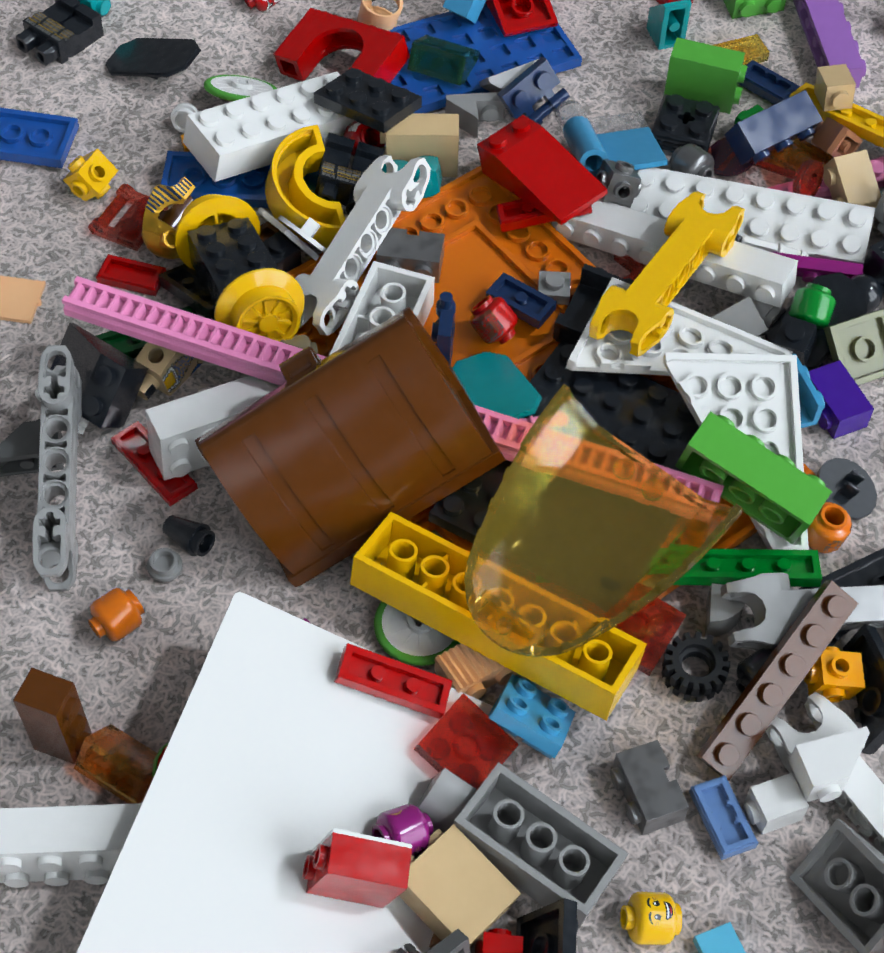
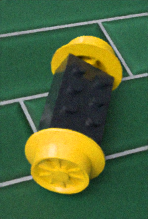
M208 194L192 201L182 213L177 225L174 238L175 247L183 263L195 270L215 307V321L279 342L292 339L299 329L304 310L303 290L293 276L279 270L260 238V222L254 209L240 198L220 194Z

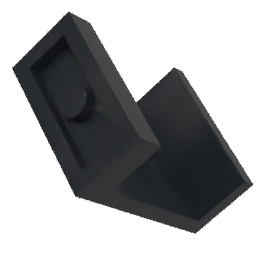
M584 264L580 283L565 313L560 312L555 321L553 332L555 341L561 342L563 339L574 345L577 344L612 277L628 284H632L634 281L608 273L603 268Z

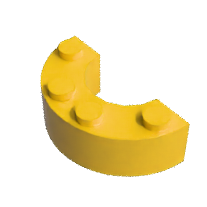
M313 125L294 131L279 144L267 175L265 195L272 215L280 223H282L278 219L280 215L300 229L309 217L319 223L321 227L313 236V239L325 248H328L343 225L345 217L340 202L327 201L318 197L308 188L303 179L306 174L318 171L325 152L318 125ZM287 227L291 232H293V233H294L299 239H301L303 242L310 244V243L307 242L305 239H303L301 236H299L297 233H295L293 230H291L289 227Z

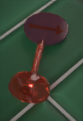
M726 137L716 141L708 149V153L714 159V174L719 176L739 175L755 166L793 179V193L813 197L817 194L823 180V164L814 159L804 161L798 170L794 172L764 161L755 164L752 160L741 165Z

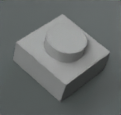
M539 271L538 291L556 300L557 304L569 305L571 273Z

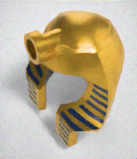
M186 177L181 178L176 185L171 187L161 184L155 186L147 201L142 224V239L147 249L158 257L166 259L180 258L175 247V231L182 213L193 201L190 195L195 189V186ZM171 204H174V205H173L171 208H169L167 211H164V210H163V209L166 208L167 206H169V205H171Z

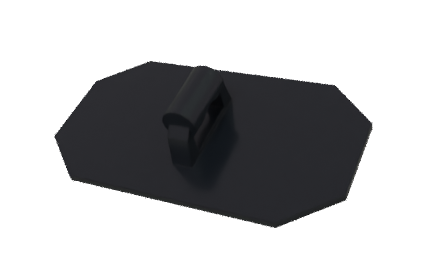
M136 38L120 45L105 65L111 76L150 77L158 80L159 77L167 78L186 70L201 52V49L196 41L192 39Z
M843 273L817 276L811 282L829 288L832 291L831 295L836 300L828 326L867 313L866 289L858 286L856 282ZM791 305L768 330L765 340L771 343L774 342L785 315L789 316ZM824 328L817 329V342L806 365L808 371L818 368L831 354Z

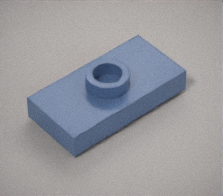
M725 775L690 787L689 794L721 860L757 847L758 841Z

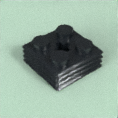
M666 94L663 96L651 132L661 149L674 152L680 146L692 143L708 152L716 128L720 107L712 105L708 101L698 102L685 99L678 94Z

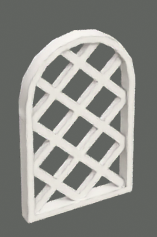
M260 207L257 210L259 215L283 232L315 261L320 257L263 208Z

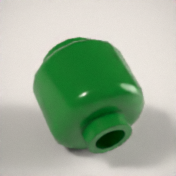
M807 283L806 287L798 288L789 310V316L816 324L817 329L827 327L836 305V300L831 295L832 291L827 287L814 283Z

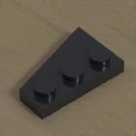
M864 624L843 647V651L861 653L865 688L856 694L858 707L854 709L856 722L861 723L862 727L867 726L870 732L865 747L861 751V753L870 755L874 754L884 744V642L875 627Z

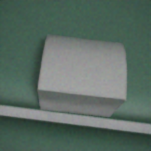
M712 583L706 601L705 637L708 634L717 637L731 631L739 622L745 605L744 602L722 598L720 588L723 585Z
M443 768L431 780L416 807L422 813L425 812L429 815L433 824V832L440 829L444 833L453 825L454 820L477 789L446 768Z

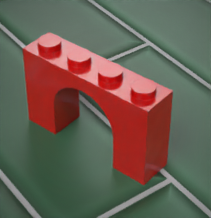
M310 8L273 54L280 73L299 81H305L325 56L337 50L355 49L361 51V54L349 69H359L388 83H391L410 58L404 35L314 8Z

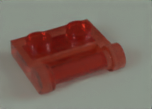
M124 183L116 191L117 196L99 218L93 219L88 228L94 235L138 251L144 243L142 239V224L145 207L150 196L139 193L133 187ZM127 202L132 204L114 228L109 226Z

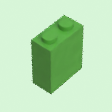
M677 37L670 56L664 95L678 94L685 99L693 101H708L712 105L719 106V112L730 114L733 104L739 105L743 91L742 87H738V83H744L748 66L743 65L745 53Z

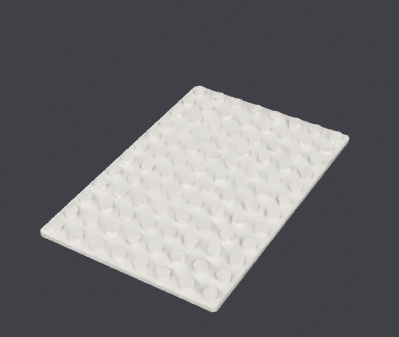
M237 592L229 604L76 953H396L400 947L406 953H409L404 949V945L408 943L415 946L416 950L420 953L427 952L430 949L429 945L433 931L399 896L384 908L308 894L306 893L308 880L303 879L304 863L307 855H312V850L333 828L372 836V827L376 825V820L380 813L405 804L417 806L431 780L443 768H446L478 790L484 782L500 733L499 727L486 720L493 706L463 692L458 693L456 689L451 687L445 714L438 719L336 683L334 680L343 648L346 644L349 643L363 649L366 648L245 593Z

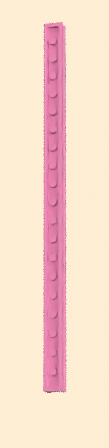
M76 276L74 280L75 287L70 295H65L62 299L66 316L280 386L286 383L279 364L303 350ZM317 354L321 360L326 358V356ZM475 405L506 460L615 496L631 499L642 505L670 511V514L711 527L723 492V485Z

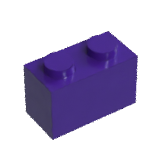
M840 360L809 371L813 385L816 390L822 393L825 402L818 421L823 430H827L830 436L835 439L868 426L874 408Z

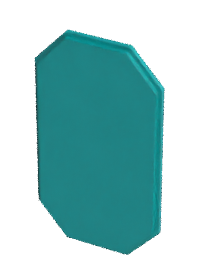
M482 352L459 360L453 366V370L459 377L474 405L520 419L535 414L542 400V396L506 355Z

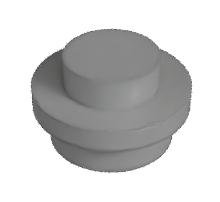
M169 548L157 549L151 554L147 562L149 575L158 582H169L176 579L183 569L180 555Z

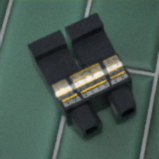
M55 0V3L45 11L37 12L31 18L27 17L23 20L24 31L16 36L18 48L24 53L36 48L34 49L35 56L45 66L54 60L64 64L68 61V57L75 56L104 36L101 14L83 3L80 4L78 0Z
M328 133L314 194L327 201L340 202L341 205L346 206L345 211L349 215L356 204L353 196L356 183L363 172L378 157L383 156L385 149L359 141L350 169L348 166L355 140Z

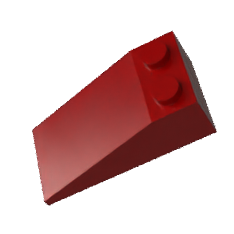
M486 0L485 2L504 37L558 26V20L550 0Z
M525 115L516 118L477 144L483 174L560 225H563L608 194L607 188L543 126Z

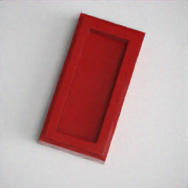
M108 254L96 279L101 284L156 297L161 287L158 275L167 270L165 267Z

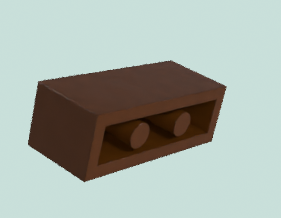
M31 668L13 699L34 750L75 764L79 755L85 754L88 751L93 738L74 682Z

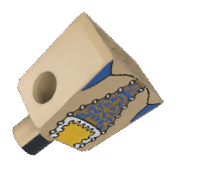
M147 342L136 357L137 362L149 368L137 395L144 400H149L158 389L171 396L200 367L203 360Z

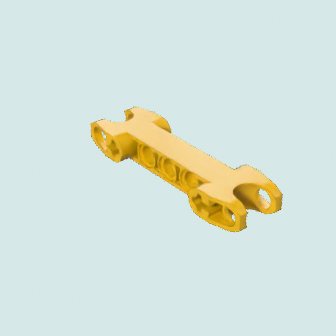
M699 191L693 192L679 202L668 216L665 224L664 234L669 237L627 290L612 285L604 293L590 322L589 336L598 340L604 338L612 331H628L633 334L630 340L631 349L629 353L637 357L643 355L659 343L668 331L674 316V310L667 306L709 252L720 257L727 255L733 247L737 233L742 225L745 209L739 206H732L724 213H708L703 210L706 194Z

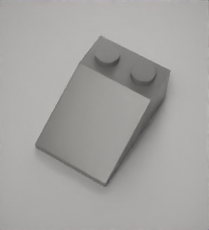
M837 818L789 878L859 953H884V855L845 822Z

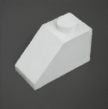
M867 726L795 745L788 762L807 802L817 799L820 802H828L842 794L870 734Z

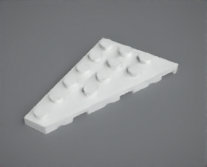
M612 277L604 293L612 285L627 290L631 284ZM671 301L667 307L674 310V316L668 331L659 343L643 355L637 357L629 353L631 349L630 340L633 334L628 331H612L604 338L598 340L589 336L590 322L597 310V305L568 359L566 368L571 371L670 376L663 364L665 352L792 355L793 351Z
M665 352L663 364L699 427L710 411L715 415H723L734 423L735 428L746 435L750 434L758 437L767 449L776 455L781 454L788 457L794 462L796 468L804 472L797 355ZM750 517L767 549L809 550L807 529L791 544Z

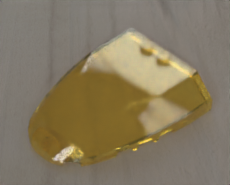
M563 384L521 442L519 452L510 467L506 468L503 480L494 498L492 497L490 500L488 511L481 528L478 529L466 565L464 583L467 606L481 632L503 649L519 655L532 657L563 654L609 631L664 593L717 543L741 515L742 507L737 503L731 507L702 498L599 426L573 397L570 387Z

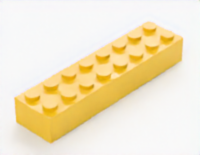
M393 512L387 515L353 557L350 585L606 721L637 672L647 643Z

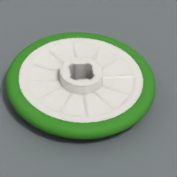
M217 75L206 79L204 82V88L207 92L228 101H236L277 89L266 81L240 75Z
M382 601L376 610L374 617L376 638L387 654L402 663L415 666L435 664V657L437 655H441L444 651H448L450 648L460 644L425 624L421 625V627L416 626L418 620Z

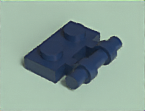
M543 57L538 59L497 94L513 118L516 119L524 114L539 125L543 124L542 120L552 111L557 112L563 107L562 103L570 97L564 88L554 94L552 89L560 83V80L548 60ZM543 97L546 102L534 111L532 106Z
M443 292L436 303V314L439 319L433 322L431 338L436 342L435 344L451 365L456 304L450 292Z

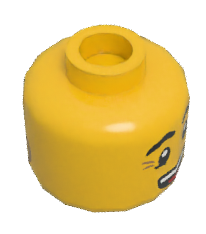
M639 891L631 895L627 905L622 906L620 923L622 929L627 930L630 939L635 944L667 945L672 942L675 935H679L681 932L682 911L680 905L674 903L673 898L668 893Z

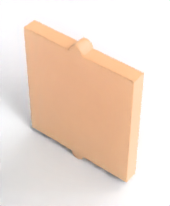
M0 275V320L31 324L37 307L42 305L41 296L46 282Z

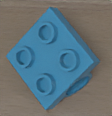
M512 674L486 720L513 737L519 736L522 738L523 743L551 759L552 757L555 758L562 748L576 712L570 709L563 700L552 698L539 690L530 680L519 678Z

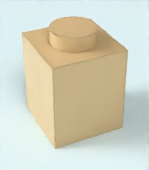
M847 65L817 67L814 93L823 111L852 108L856 83Z

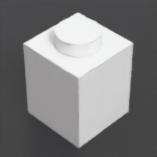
M792 772L750 787L743 804L747 820L751 825L756 824L761 835L802 821L809 808Z

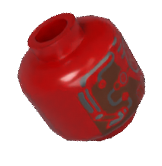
M488 295L471 309L473 315L470 318V323L485 343L491 344L499 341L502 345L516 334L513 328L518 322V317L502 297L492 298L491 295Z

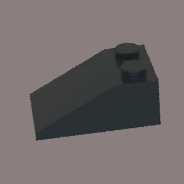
M69 323L60 345H66L70 351L74 366L81 377L82 417L100 429L123 427L149 368L75 323ZM56 355L50 370H53L56 365L66 366V357Z

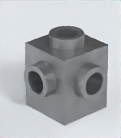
M603 159L600 170L596 175V178L608 191V194L602 197V200L631 207L634 198L641 191L642 179L634 170L632 164L621 160L616 162Z

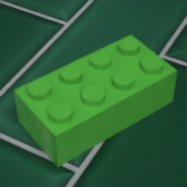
M711 411L675 465L676 468L686 474L723 485L724 488L721 494L723 499L791 544L811 525L832 493L830 489L825 487V483L820 478L812 474H805L795 467L791 459L781 454L776 455L767 449L758 437L744 434L735 428L734 423L729 418L723 415H715Z

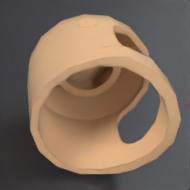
M361 0L357 22L390 31L397 26V21L403 8V0H394L399 8L394 14L385 8L372 6V0Z

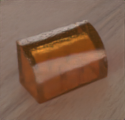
M110 724L84 738L74 769L126 803H141L153 779V761L157 752Z

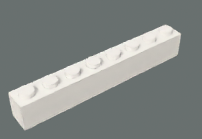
M602 199L591 205V214L573 217L563 225L556 221L552 222V226L568 240L645 265L650 262L669 238L664 234L666 219L603 201ZM734 241L733 247L725 257L709 252L689 279L745 297L750 296L751 299L781 308L795 285L798 260Z

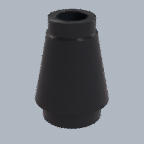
M171 515L165 520L162 527L163 533L168 535L169 538L191 556H205L210 552L215 542V533L211 531L207 524Z

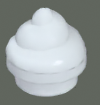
M181 103L173 109L171 121L176 130L182 133L185 132L187 115L198 112L195 106L189 103Z

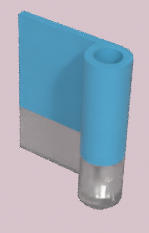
M575 100L565 101L556 109V121L573 156L593 176H596L599 172L603 159L628 162L634 166V170L668 165L665 154L640 111L588 118L581 104Z

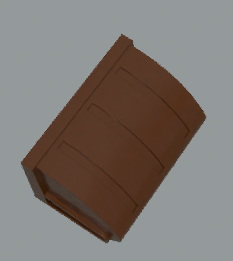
M410 307L405 308L323 360L320 359L310 346L306 347L279 364L286 383L195 440L200 453L210 464L231 499L265 545L276 556L288 581L295 587L303 585L357 552L390 512L409 520L506 460L459 377Z

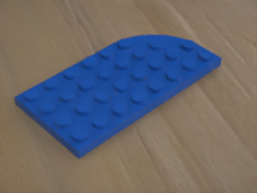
M486 3L476 24L449 11L397 26L390 30L391 32L404 35L410 58L391 81V84L422 96V107L414 113H428L446 107V95L489 93L490 91L480 86L479 81L540 59L541 57L548 60L555 74L579 67L582 62L581 55L559 24L554 27L504 37Z

